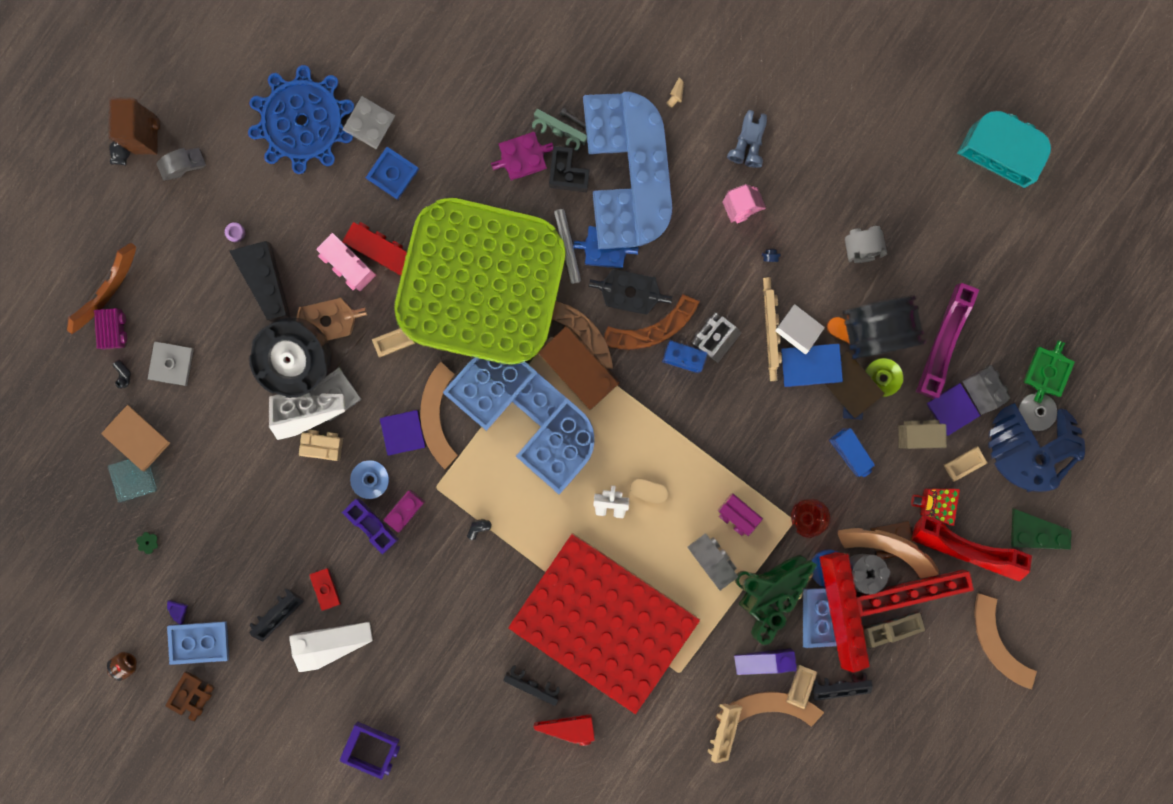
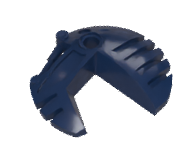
M1015 403L1003 408L991 424H995V426L989 431L988 438L991 436L992 438L988 443L989 449L992 448L993 452L990 455L992 459L995 458L996 460L994 465L1008 481L1027 490V492H1046L1056 489L1060 485V481L1068 474V471L1078 461L1084 459L1085 441L1083 438L1078 437V435L1083 433L1081 428L1073 426L1078 423L1066 409L1057 410V439L1040 448ZM1069 457L1074 458L1065 468H1063L1058 474H1056L1054 468L1055 464ZM1035 458H1039L1042 465L1038 464Z

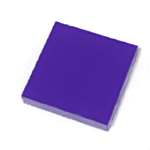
M961 383L940 394L939 398L932 399L926 403L935 419L939 420L940 424H946V436L980 416Z
M418 410L380 418L388 456L426 448Z

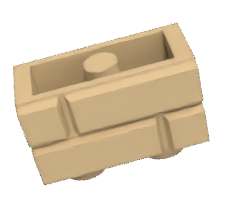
M308 429L307 433L301 434L299 456L340 461L343 438L338 437V433L327 432L325 436L319 435V431Z

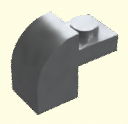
M181 148L164 155L156 163L163 181L180 178L186 171L201 169L206 166L199 148L189 150Z

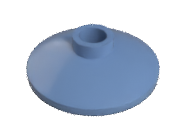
M372 460L363 461L351 473V487L362 498H377L388 487V472L379 462ZM369 476H373V483L368 482L367 478Z

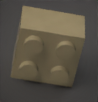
M939 420L923 421V425H920V421H904V425H898L899 448H946V424H940Z

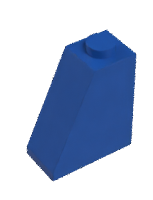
M843 428L829 439L830 443L856 477H865L872 472L871 468L875 465L851 428Z

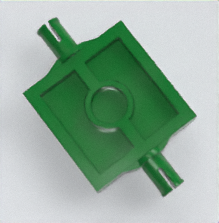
M1057 341L1054 351L1046 350L1042 347H1037L1023 383L1033 386L1038 390L1033 400L1037 403H1042L1045 393L1056 397H1061L1075 363V361L1061 354L1065 345L1064 342Z

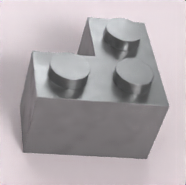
M705 533L687 548L721 591L738 578L734 571L737 568L723 549L719 551L720 545L715 538L710 539Z

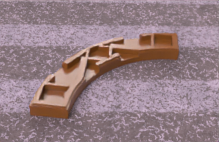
M130 243L117 251L111 268L110 279L103 282L96 292L97 297L87 302L77 312L68 317V332L73 334L94 317V310H101L113 296L132 264L136 251L134 244Z
M682 294L675 308L660 322L639 330H621L608 326L603 338L608 347L617 349H642L659 344L684 327L696 311L700 301Z

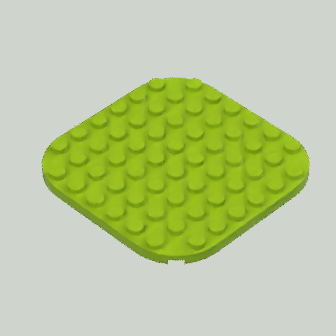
M457 198L437 200L420 212L413 227L395 300V316L399 327L414 342L432 348L503 364H518L531 359L542 349L548 336L565 261L564 242L549 222L535 216Z

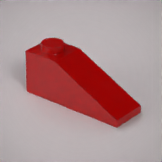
M591 714L534 722V730L575 744L580 743L581 746L589 745L591 741H595Z

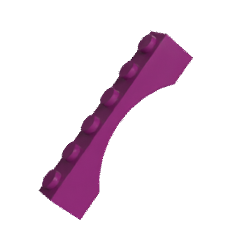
M963 283L955 285L916 389L917 393L933 399L940 397L955 344L974 306L979 289Z

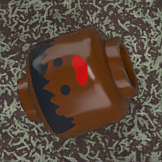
M120 652L107 662V673L111 678L122 681L136 671L137 660L130 653Z

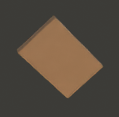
M129 405L101 433L142 471H145L170 444L164 436Z

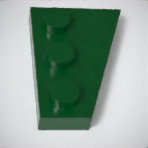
M1012 508L1011 547L1071 550L1072 530Z

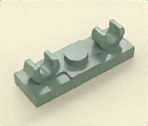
M536 109L534 113V119L536 120L532 123L533 129L536 128L537 124L543 125L541 133L544 134L547 126L551 127L555 135L569 137L566 141V147L571 142H575L576 147L574 151L576 152L580 149V144L585 146L587 135Z

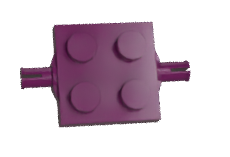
M535 132L499 143L501 160L491 162L493 171L504 167L511 181L545 170L547 167L544 161V153L553 151V143L541 146L537 141Z

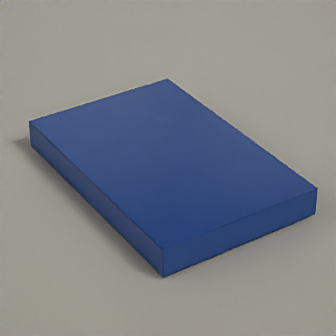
M839 344L812 346L807 354H804L797 347L781 349L784 387L843 382Z

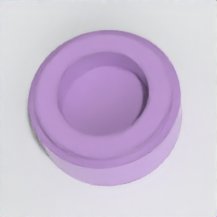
M230 223L225 228V236L232 242H240L245 237V229L239 223Z

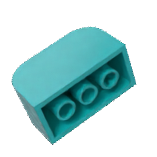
M993 111L984 115L971 126L957 154L1026 188L1037 181L1050 156L1051 145L1047 136L1035 129L1036 127L1033 124L1023 123L1013 114Z

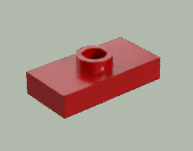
M329 568L309 574L322 611L341 604Z

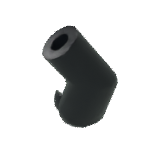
M485 519L474 520L467 537L475 540L478 532L491 529V522Z

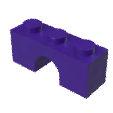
M360 498L355 499L342 512L354 526L359 527L369 537V541L381 554L388 551L399 540Z

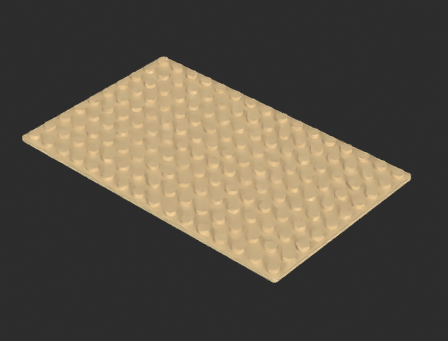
M550 337L546 341L544 346L547 345L554 337ZM537 353L529 365L587 416L592 425L594 448L586 465L560 495L516 457L541 426L512 402L487 431L482 427L479 429L437 484L436 488L475 519L489 520L492 524L490 529L492 532L545 572L571 533H574L700 618V622L669 666L680 673L743 591L742 588L736 585L735 580L720 591L687 547L706 533L710 539L714 537L720 545L719 551L723 549L737 568L734 570L736 574L740 571L756 574L792 526L794 520L620 387L616 386L596 406L589 410ZM636 479H644L660 484L667 489L668 497L661 504L637 498L630 491L631 483ZM611 485L615 486V492H622V497L629 498L628 511L626 510L624 518L614 517V509L607 508L605 516L596 515L595 506H593L595 494L603 495V490L611 491ZM731 493L735 494L763 518L749 536L746 534L741 536L733 529L735 527L734 524L730 521L727 524L718 517L720 513L717 510ZM742 575L740 577L739 582L741 585H743L744 580L748 578V575Z

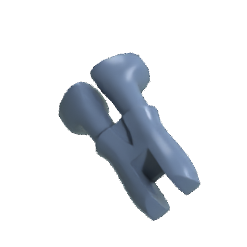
M748 110L743 120L741 134L737 138L739 140L735 149L728 152L727 158L734 163L742 164L748 144L750 149L745 165L758 168L762 167L763 159L759 156V147L762 145L767 115L761 113L758 124L752 123L754 111Z

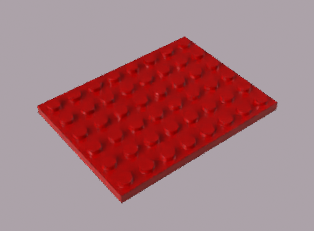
M571 533L508 629L636 714L700 622V618L574 533Z

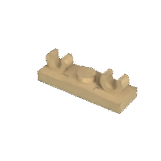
M728 704L719 705L724 711L717 714L721 722L716 731V739L710 740L714 744V748L708 749L709 754L712 755L711 760L715 763L728 761L742 709L738 704L730 706Z

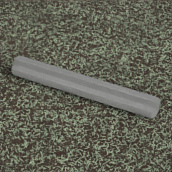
M559 209L554 213L559 234L565 246V259L572 284L581 282L565 210Z

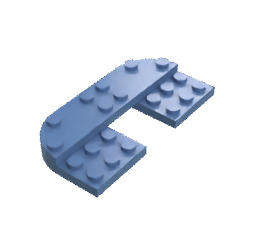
M636 93L584 95L583 104L588 153L628 152L631 189L593 191L598 249L638 247L648 244L657 239L666 230L672 215L670 179L662 117L657 108L648 99Z
M475 357L442 392L486 431L512 402L541 426L516 457L559 495L586 465L592 455L594 431L587 416L526 362L503 364Z

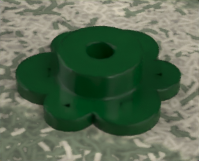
M145 532L143 536L137 537L138 550L144 551L146 554L153 553L154 549L158 548L157 535Z

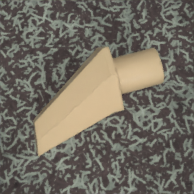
M678 78L670 93L672 97L667 101V105L671 108L677 101L682 102L684 82L681 78Z

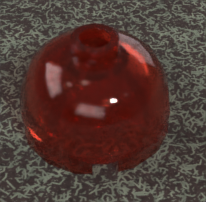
M818 499L802 500L794 505L791 512L792 525L795 524L796 532L806 538L823 534L828 529L831 521L829 509Z

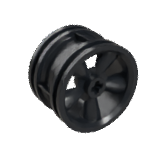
M916 296L881 301L842 311L843 316L847 315L848 319L844 321V324L847 328L850 350L854 349L855 355H851L852 359L926 344V340H921L920 336L924 334V331L922 330L919 318L918 305L913 303V301L917 300Z

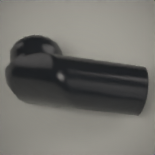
M119 359L112 366L119 373L115 384L118 388L122 389L129 385L131 372Z

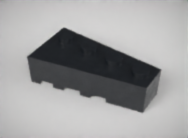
M263 241L230 250V254L266 319L274 322L282 318L291 317L271 243Z

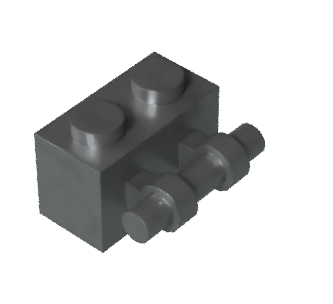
M715 312L711 318H707L704 327L696 332V337L692 343L702 351L707 352V355L718 363L741 335V332L737 327Z
M992 364L963 380L981 415L999 408L1010 399L1006 385L1003 386L998 377L1000 374L997 370H994Z

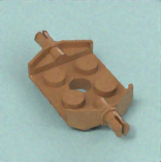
M340 297L326 302L299 307L296 318L304 319L314 324L328 341L351 335L355 319L367 316V312H364L367 310L365 307L352 310L345 300ZM324 316L331 318V324L328 327H324L321 323Z

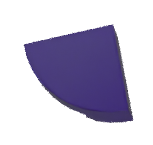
M169 600L167 602V609L176 623L183 624L188 605Z

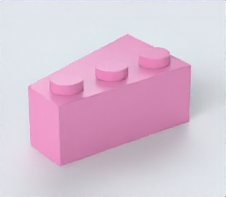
M747 184L729 191L723 200L731 223L734 221L737 224L747 220L751 214L766 209L758 187H751Z
M333 233L316 249L320 253L318 257L326 264L329 262L333 266L332 270L339 277L343 276L347 280L345 283L352 290L358 289L361 291L376 276Z

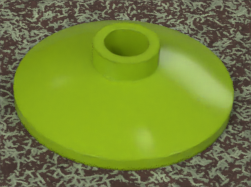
M884 358L877 359L866 368L865 372L885 393L882 397L895 394L902 386L903 372L896 362ZM886 375L887 381L882 382L880 376Z

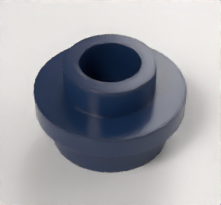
M766 249V252L762 253L763 261L778 262L781 253H777V249Z

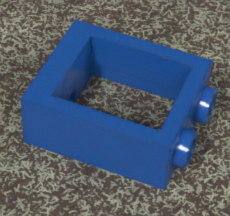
M669 341L662 362L700 373L703 369L707 352Z

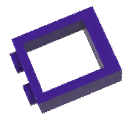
M357 722L339 761L382 780L385 774L389 775L393 766L390 761L392 757L397 756L400 750V746H398L399 739ZM361 732L392 745L382 769L351 756Z

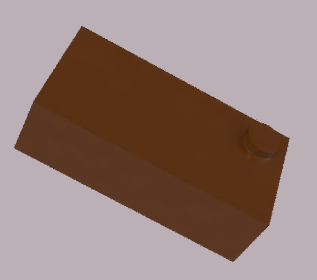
M134 98L110 99V139L133 154H157V131L160 129L158 116Z
M566 326L538 352L589 410L620 384L618 379L569 326Z

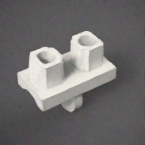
M611 485V491L603 490V495L595 494L593 506H595L596 515L605 516L607 508L614 509V517L624 518L625 512L629 508V498L622 497V492H615V486Z

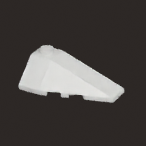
M307 393L295 398H285V396L278 394L269 397V427L277 440L296 436L345 412V398L343 394L322 393L316 396Z
M370 622L295 633L290 636L292 656L299 672L319 669L373 641Z

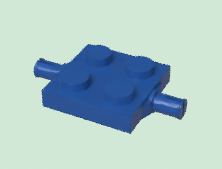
M589 226L585 242L574 240L573 248L585 249V265L623 269L626 253L638 255V247L598 249L597 232L594 226Z

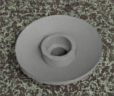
M1032 393L1021 401L1019 411L1029 429L1042 431L1052 426L1055 422L1057 407L1053 399L1046 394L1043 397L1042 403L1033 401L1036 393ZM1039 408L1043 410L1042 415L1037 413Z

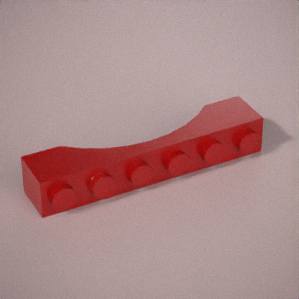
M923 515L914 526L911 540L913 542L1019 582L1030 572L1032 555L1016 549L983 546L968 541L953 533L942 521Z

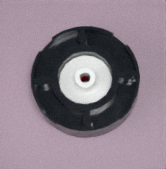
M288 317L276 320L259 331L251 343L249 364L255 379L268 392L283 395L285 398L300 397L312 391L325 379L331 366V350L326 337L319 328L304 319Z

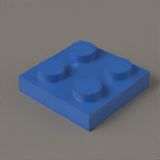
M386 147L366 176V179L399 200L419 168L389 147Z

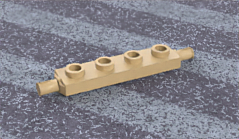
M771 277L763 278L768 370L770 381H778L777 369L779 363H782L781 352H778L777 345L780 344V334L775 331L776 325H779V315L775 314V306H778V297L774 295V290L771 289Z

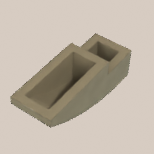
M920 612L863 627L866 647L874 648L888 642H895L925 631Z

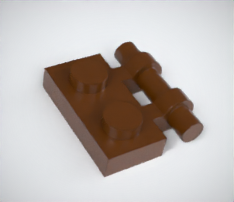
M186 671L165 706L181 716L188 710L191 712L188 718L191 721H195L198 715L202 714L206 701L210 700L214 686L207 684L205 689H201L200 685L203 680ZM195 694L200 697L196 705L191 703Z

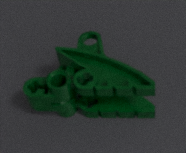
M798 555L760 575L747 571L737 573L738 578L735 579V583L746 591L739 605L757 619L751 634L759 643L763 645L771 643L777 631L785 626L786 618L783 612H790L794 609L797 603L796 600H799L803 588H805L810 579L809 576L812 575L817 566L816 563L810 560L806 561L805 557ZM742 575H748V578H746L744 580L743 585H741L739 582L740 577ZM788 598L789 605H785V608H783V603Z

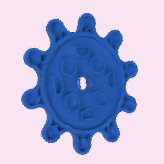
M306 65L299 66L296 70L295 79L289 82L283 80L278 73L270 74L268 83L272 89L271 94L266 98L253 96L250 99V107L261 114V121L249 128V137L254 140L264 138L268 141L269 148L264 155L267 163L274 164L281 157H289L292 161V170L296 174H302L306 171L307 161L311 158H318L323 165L331 166L335 161V157L331 152L332 144L337 141L349 143L353 139L352 135L343 130L341 120L343 116L353 112L355 108L354 103L351 100L339 101L334 98L333 92L338 86V79L335 76L329 75L322 82L316 83L312 81L311 71ZM301 115L307 117L304 125L297 123V118Z

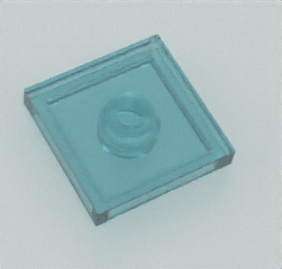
M129 459L108 466L118 503L157 491L150 466L145 471H142Z

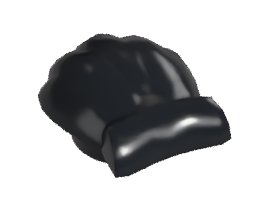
M113 141L109 146L110 164L127 166L130 151Z

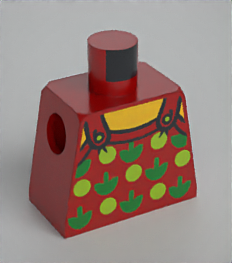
M924 489L923 496H912L911 505L921 507L920 515L922 516L926 515L940 520L944 524L954 526L960 489Z

